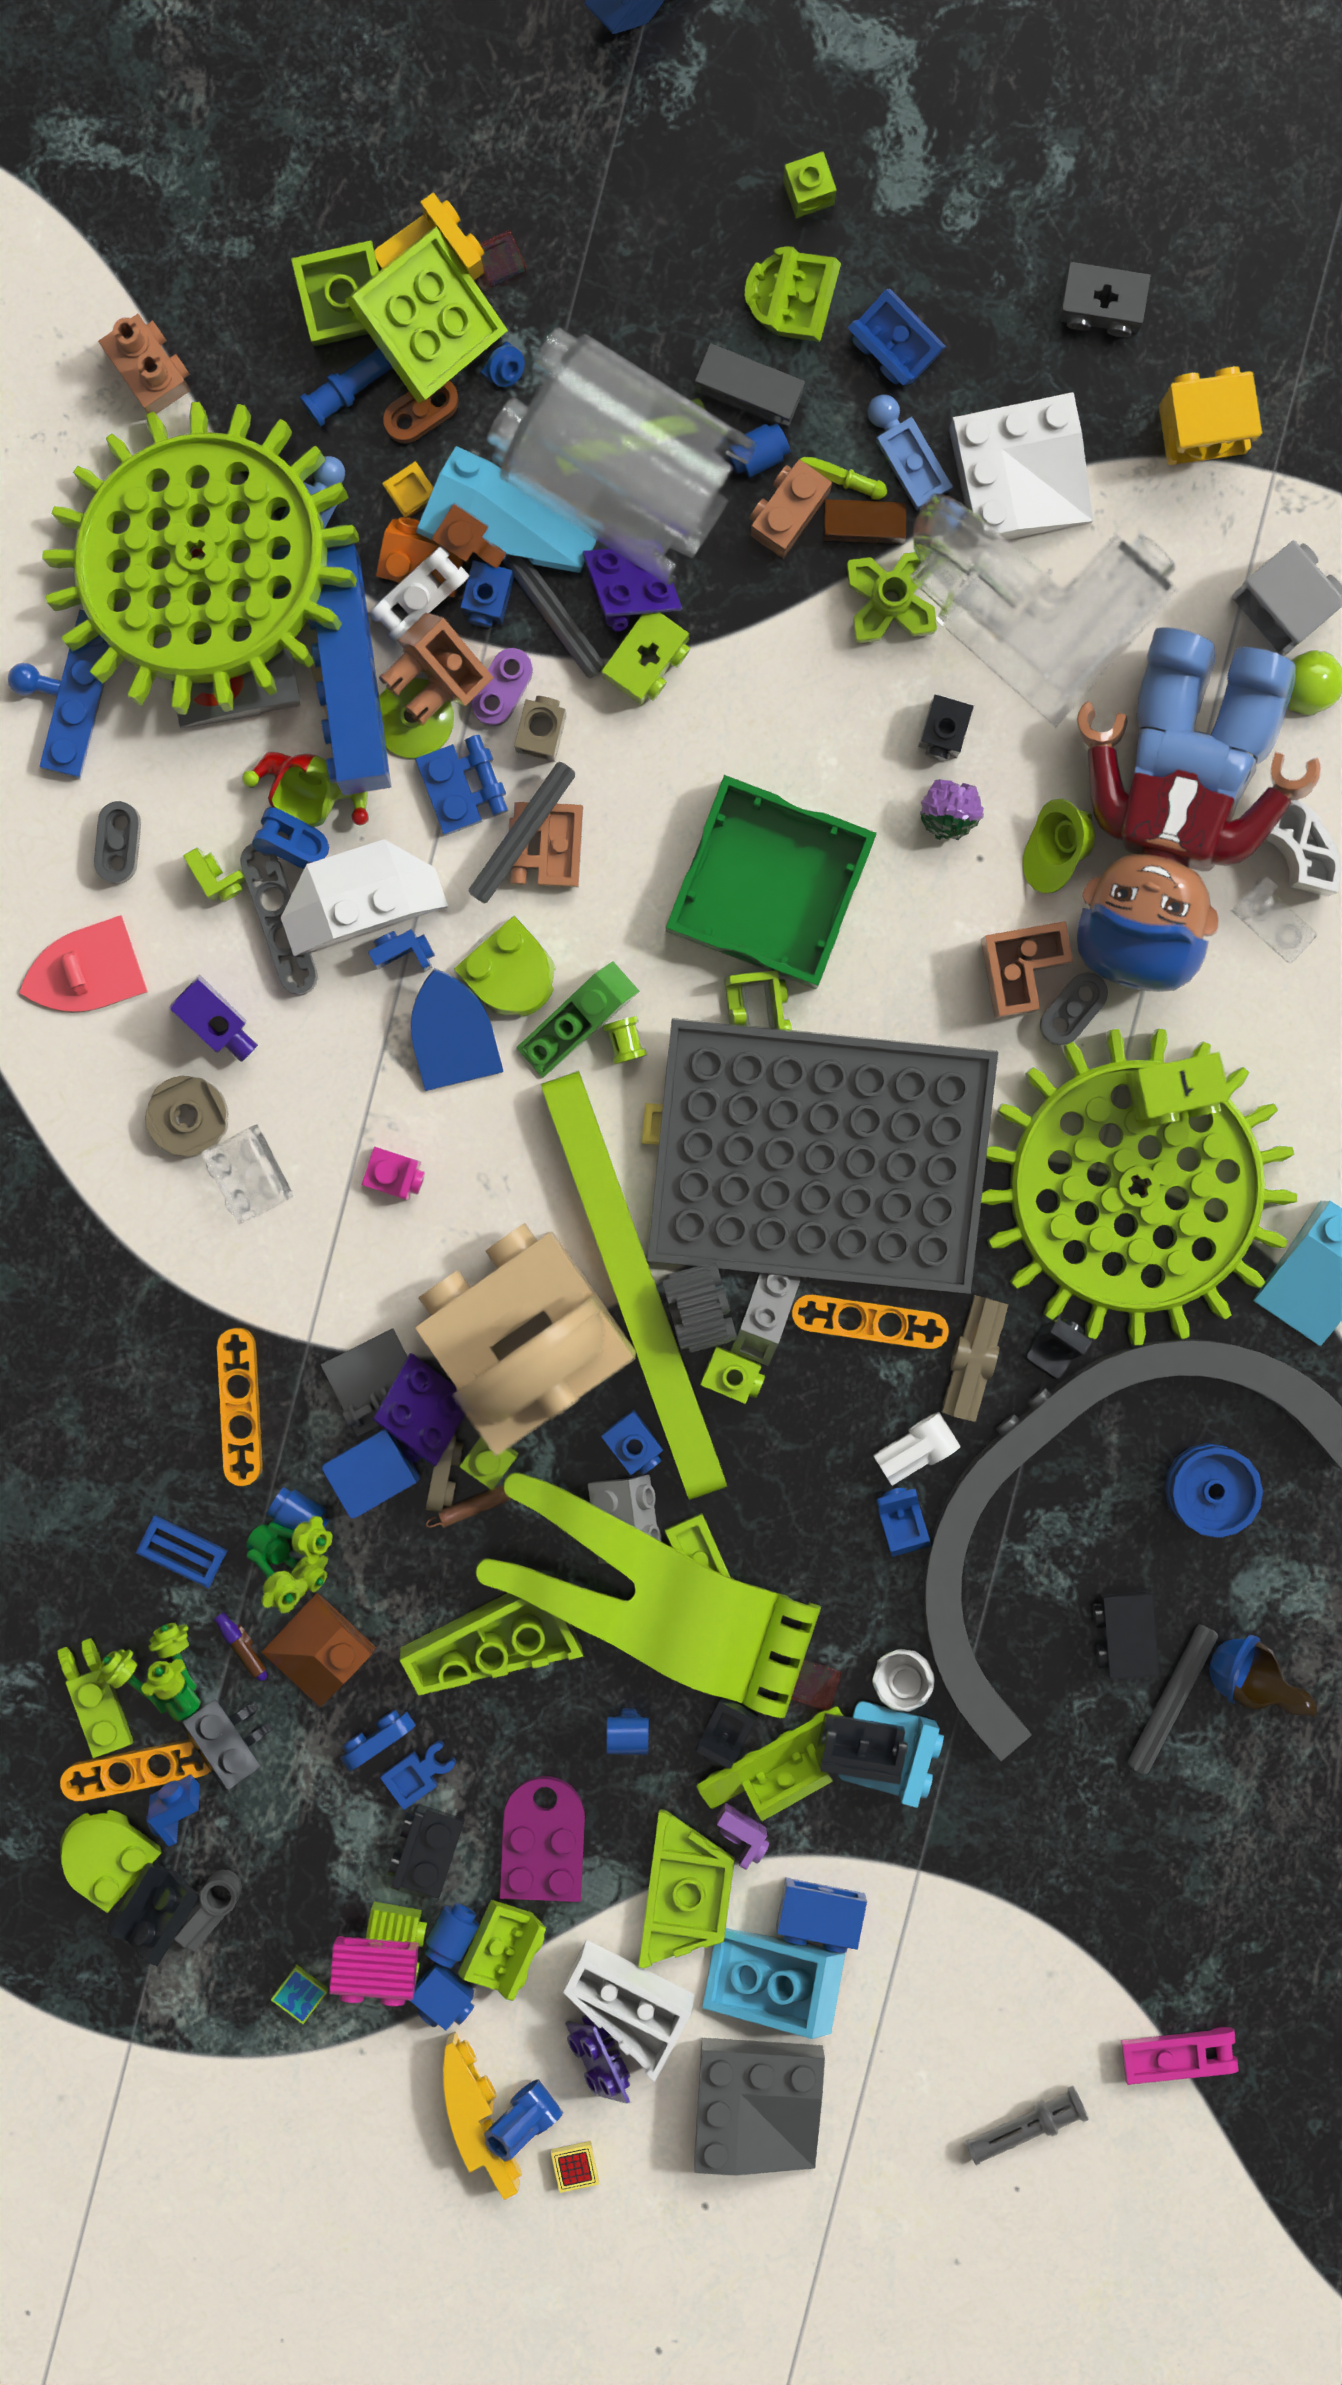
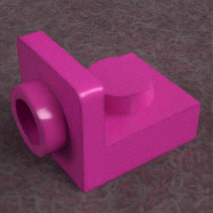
M374 1146L362 1185L404 1200H409L411 1193L419 1194L425 1172L419 1170L421 1161Z

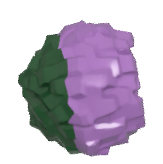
M935 780L927 795L924 796V800L921 801V820L926 830L935 834V839L938 840L942 838L959 840L961 837L969 834L972 828L978 826L979 821L984 816V808L981 806L977 787L962 783L959 786V784L953 783V781Z

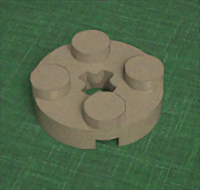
M183 1075L164 1081L154 1090L148 1104V1110L146 1109L145 1122L151 1138L159 1147L174 1155L187 1157L202 1155L213 1149L228 1129V1107L221 1092L203 1078ZM186 1105L190 1110L196 1109L198 1116L194 1118L195 1124L190 1128L186 1123L179 1124L176 1119L181 1115L180 1107Z

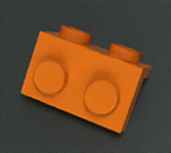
M408 517L392 519L384 532L376 576L400 583L435 551L440 544L416 533L420 521ZM447 550L450 553L448 556L450 561L457 568L463 567L464 560ZM436 569L430 572L440 584L446 580ZM458 588L448 596L455 597Z

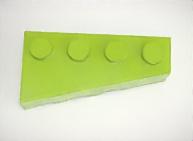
M510 1593L400 1648V1662L418 1696L470 1684L473 1680L491 1676L496 1678L508 1675V1672L532 1667L534 1669L549 1665L550 1662L567 1658L572 1660L583 1657L582 1645L570 1623Z

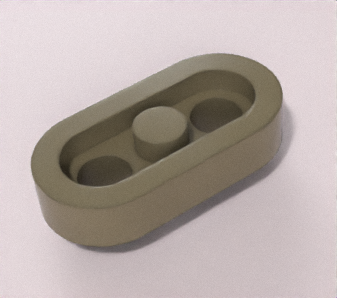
M454 1433L437 1466L433 1469L426 1510L442 1513L443 1505H452L456 1482L448 1481L451 1465L458 1467L460 1465L464 1444L463 1442L456 1441L457 1433Z

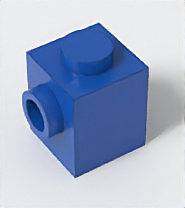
M473 560L461 604L462 613L469 616V623L477 626L491 628L492 623L502 625L514 582L513 571L501 567L495 568L490 564Z
M634 1409L601 1435L602 1439L630 1475L637 1470L644 1475L662 1461L658 1454L663 1451V1446Z
M434 1962L416 1984L413 2000L409 2001L419 2008L417 2013L427 2024L432 2027L439 2025L447 2031L453 2022L460 2025L473 2010L474 2005L471 2001L474 1989L451 1969Z

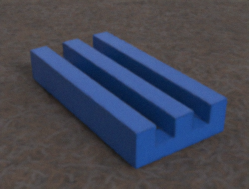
M155 1515L136 1554L206 1588H210L228 1550ZM157 1528L214 1555L213 1561L156 1534ZM150 1542L207 1568V1574L204 1575L148 1548Z

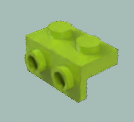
M491 1900L458 1974L465 1981L498 1990L504 1999L514 2001L518 1991L526 1983L528 1968L535 1953L543 1945L546 1927L532 1912Z

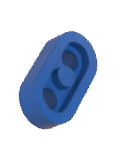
M396 1709L389 1712L375 1723L379 1728L368 1737H365L361 1732L342 1746L345 1753L340 1759L349 1772L371 1759L416 1726L407 1711L400 1715Z

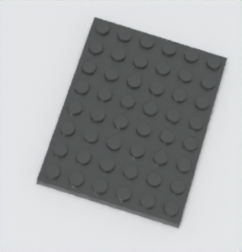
M672 1018L647 1261L701 1266L716 1262L720 1269L971 1294L998 1051Z

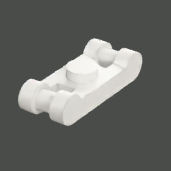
M441 545L367 613L375 622L381 621L390 631L387 635L395 643L425 612L430 613L470 576L462 566L457 568L448 558L450 553ZM434 569L446 579L442 584L430 573ZM397 603L408 613L402 620L391 609Z

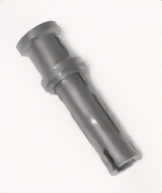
M1068 2087L1067 2093L1048 2102L1040 2100L1034 2105L1035 2110L971 2140H966V2146L975 2165H979L980 2162L1013 2149L1046 2133L1047 2137L1050 2135L1053 2137L1058 2134V2129L1077 2120L1082 2122L1088 2121V2115L1075 2087ZM1068 2107H1071L1070 2109L1055 2115L1057 2112H1060ZM1040 2121V2123L1030 2127L1031 2124ZM1022 2129V2131L991 2145L992 2142Z

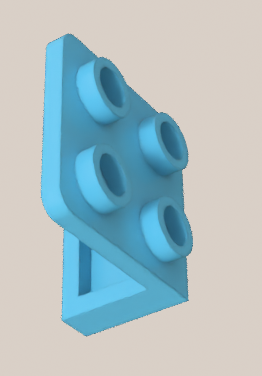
M866 1701L858 1702L852 1718L904 1726L905 1736L903 1742L908 1743L901 1773L900 1784L838 1774L839 1778L847 1782L898 1795L902 1804L918 1808L920 1797L927 1798L931 1788L933 1775L927 1773L931 1758L938 1759L944 1736L938 1734L939 1727L936 1721L902 1711H895L891 1708Z

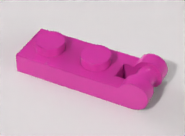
M1219 2027L1203 2032L1121 2040L1125 2081L1127 2085L1236 2073L1239 2069L1237 2057L1233 2056L1232 2044L1236 2042L1234 2029ZM1216 2047L1217 2057L1206 2059L1205 2048Z

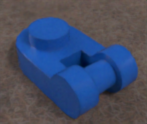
M269 807L265 809L261 818L263 827L256 831L252 840V846L255 850L263 854H274L302 869L305 868L306 864L324 859L328 855V841L318 829L278 808ZM278 832H283L284 834L288 835L289 837H288V839H285V838H283V837L277 835V833H278Z

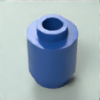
M775 423L771 426L764 424L732 440L733 450L727 452L736 473L744 472L748 478H751L784 461L783 456L791 453V450L778 423Z
M285 1487L281 1489L266 1512L268 1516L274 1519L273 1523L295 1530L302 1522H309L313 1516H319L323 1519L324 1528L329 1522L328 1519L323 1517L327 1511L326 1508L298 1490L290 1491Z
M455 1903L453 1907L444 1906L426 1939V1944L428 1945L424 1951L426 1956L444 1967L453 1968L456 1961L462 1960L479 1928V1923L475 1920L476 1913L459 1903Z

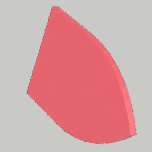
M122 915L76 930L53 942L35 960L23 981L19 993L40 1005L67 1012L91 1011L147 993L148 990Z

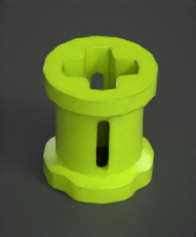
M637 1016L602 1026L603 1031L609 1034L615 1055L612 1058L614 1065L647 1055L646 1049L641 1046L636 1029V1024L639 1022Z

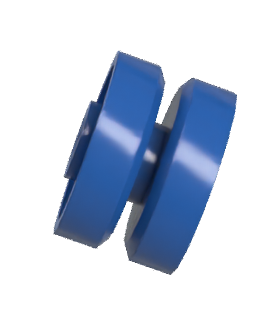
M1211 1443L1191 1446L1176 1456L1167 1470L1164 1485L1168 1507L1179 1521L1202 1535L1218 1538L1237 1534L1251 1524L1260 1510L1263 1495L1259 1473L1250 1460L1226 1446ZM1215 1484L1220 1487L1218 1494L1211 1493L1209 1495L1208 1490L1211 1485Z

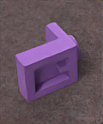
M724 1803L717 1815V1825L721 1827L719 1832L725 1838L738 1845L742 1841L747 1843L739 1856V1866L747 1870L752 1861L758 1864L768 1849L769 1842L765 1840L767 1828L729 1804Z

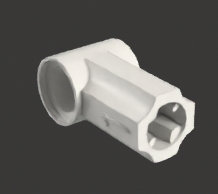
M936 1412L918 1422L908 1430L909 1433L892 1442L873 1455L891 1485L896 1484L927 1464L933 1465L945 1459L960 1448L958 1441L940 1412Z

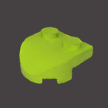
M788 246L774 249V255L767 258L762 264L757 262L752 267L746 280L745 300L755 318L772 333L782 337L820 342L841 263L835 257L799 253L794 247Z
M515 915L454 968L484 1004L500 1016L519 1014L525 1017L533 1014L546 1004L554 990L552 983L554 970L556 969L552 958Z
M108 1810L107 1814L90 1816L88 1813L81 1815L67 1827L60 1841L61 1864L68 1883L74 1890L106 1913L131 1888L147 1863H153L161 1854L158 1844L131 1826L127 1816L113 1810Z

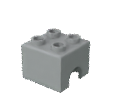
M1292 540L1254 572L1232 594V599L1282 656L1289 653L1342 607L1341 583L1332 575L1326 577L1316 566L1318 558L1313 550L1304 543L1299 546L1295 540Z

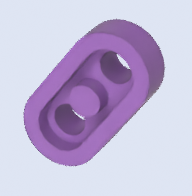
M516 648L502 650L496 655L488 669L494 678L472 699V708L476 718L487 726H499L510 718L531 681L533 675L531 660L525 652ZM507 663H518L520 666L518 673L508 675L504 671ZM489 697L499 699L500 705L496 710L490 711L485 708V701Z

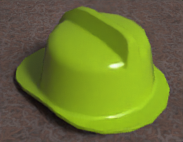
M1062 798L1050 800L1042 807L1023 855V872L1027 882L1034 890L1044 894L1054 893L1064 887L1072 876L1077 863L1085 859L1095 845L1096 836L1091 822L1092 814L1088 811L1078 810L1070 801Z

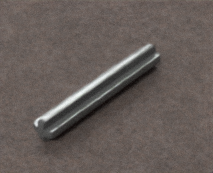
M506 554L505 559L502 560L509 570L513 571L516 581L586 677L592 678L599 674L605 667L603 660L528 558Z
M563 762L556 763L469 888L471 896L481 903H487L575 778V771Z
M1204 1625L1196 1627L1128 1760L1129 1767L1138 1773L1145 1775L1149 1773L1218 1639V1634L1214 1630Z

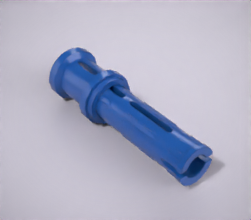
M377 348L341 375L338 373L330 374L327 376L325 384L309 395L302 394L299 396V399L313 421L319 427L325 425L327 417L343 406L350 407L355 400L354 395L393 367L382 351Z

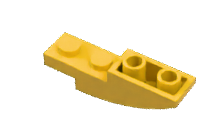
M453 2032L447 2038L443 2065L444 2095L451 2130L469 2173L484 2165L503 2200H506L518 2193L519 2177L522 2176V2171L515 2157L504 2162L500 2157L493 2155L485 2145L486 2138L484 2133L495 2123L492 2118L486 2120L485 2117L493 2113L495 2103L493 2099L497 2097V2094L488 2076L484 2075L481 2077L473 2063L477 2062V2058L469 2042L466 2039L461 2042L456 2032Z

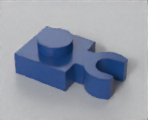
M442 1740L430 1745L424 1759L420 1760L415 1751H413L381 1774V1780L403 1810L437 1787L438 1783L433 1778V1774H445L455 1766L456 1760L454 1757L446 1763H439L435 1760V1752L444 1746Z

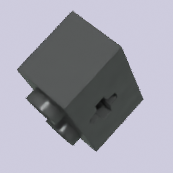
M1070 262L1065 273L1058 321L1067 322V327L1074 330L1086 331L1090 330L1091 327L1107 329L1108 334L1117 337H1129L1131 333L1137 334L1144 320L1151 275ZM1099 296L1106 297L1107 308L1100 307Z

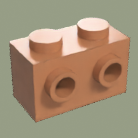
M798 459L793 468L786 465L773 483V486L777 488L769 502L762 498L749 517L754 522L751 526L750 536L783 559L828 497L832 486L830 480L800 459Z

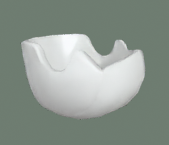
M898 1649L885 1654L877 1661L872 1683L881 1702L892 1710L910 1712L928 1701L934 1688V1673L929 1661L919 1653Z

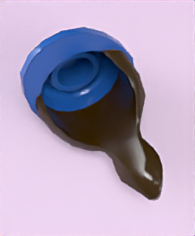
M1249 1635L1246 1639H1232L1225 1641L1216 1649L1210 1661V1676L1215 1688L1227 1697L1228 1702L1238 1703L1255 1710L1274 1704L1280 1706L1291 1715L1316 1716L1317 1705L1314 1699L1305 1690L1290 1686L1284 1681L1274 1652L1261 1643L1260 1638Z

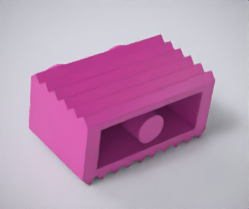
M337 1937L333 1946L330 1994H338L339 2000L348 2003L363 2002L364 1997L380 1998L381 2004L388 2006H401L405 2004V2000H413L419 1943Z

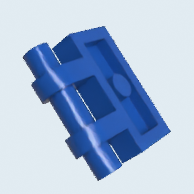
M474 735L465 739L470 754L464 758H458L453 744L415 758L444 836L481 823L482 819L477 808L480 805L488 803L493 816H498L508 811L503 798L506 795L503 783L497 782L490 763L494 759L490 749L484 747L480 735ZM476 769L483 789L472 793L464 773Z

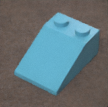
M1323 1200L1318 1203L1265 1281V1284L1252 1300L1318 1346L1325 1342L1342 1321V1208L1332 1201Z
M726 1928L724 1942L713 1947L703 2008L810 2039L829 2035L832 2033L846 1953L833 1952L810 1943L798 1945L789 1943L783 1938Z

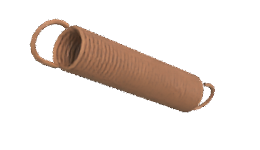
M503 1485L494 1488L493 1491H485V1493L483 1492L461 1503L459 1502L446 1509L444 1508V1510L442 1509V1513L438 1512L442 1523L428 1526V1522L437 1518L433 1517L426 1522V1527L431 1528L441 1524L445 1528L450 1524L452 1525L465 1518L467 1519V1517L469 1518L482 1511L484 1512L497 1505L499 1506V1504L501 1505L511 1499L506 1495Z

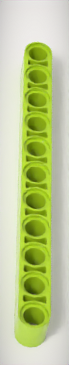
M578 1070L541 1084L547 1105L689 1500L728 1487L580 1072Z

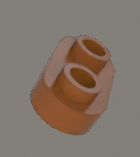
M448 381L428 399L420 403L416 401L410 391L392 402L385 410L383 417L387 434L398 443H412L449 419L456 412L459 404L457 390L453 383ZM436 395H442L446 398V402L441 407H435L431 404L432 398ZM408 417L412 420L411 427L405 430L398 427L399 420Z

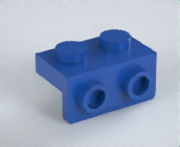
M886 289L859 320L852 321L848 326V329L854 334L852 337L853 343L866 355L872 353L882 363L880 367L882 373L894 384L899 382L902 385L914 383L946 348L936 335L891 289Z

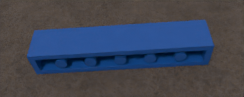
M354 544L327 548V566L351 570L357 578L356 587H338L323 584L317 605L328 608L337 615L342 623L338 631L325 628L316 621L308 619L310 629H316L318 643H312L311 647L315 667L322 668L323 681H318L316 684L320 705L327 706L328 719L322 720V731L325 743L332 744L333 758H327L330 782H337L343 795L392 788L361 560Z

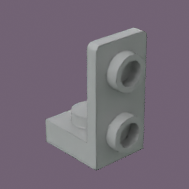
M769 1273L759 1274L746 1314L738 1330L737 1339L734 1340L730 1352L767 1366L769 1365L783 1333L800 1283V1277Z

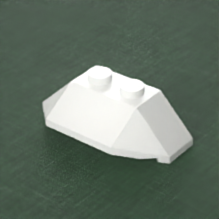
M380 840L306 864L281 916V922L293 957L446 908L448 905L435 867L386 840Z

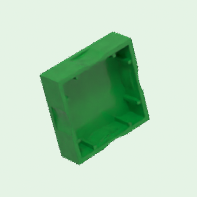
M724 775L705 823L703 835L690 869L685 875L667 922L666 932L762 969L778 971V975L817 989L877 833L823 812L799 808L782 799L779 795Z

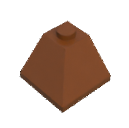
M317 1592L261 1653L321 1708L372 1655L376 1647Z

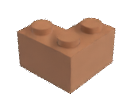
M1066 921L985 935L980 939L994 1018L1031 1013L1040 1009L1033 971L1064 966L1073 962Z

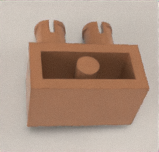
M139 314L132 318H121L114 324L113 331L98 341L147 413L154 411L155 414H158L191 391L184 378L190 375L176 354L170 358L161 347L167 341L153 320L145 324Z
M426 612L397 640L403 647L404 654L384 674L379 676L380 681L383 684L387 683L385 687L395 696H398L421 671L428 676L429 684L409 704L404 706L409 714L413 713L411 717L422 726L446 701L466 706L494 678L443 617Z

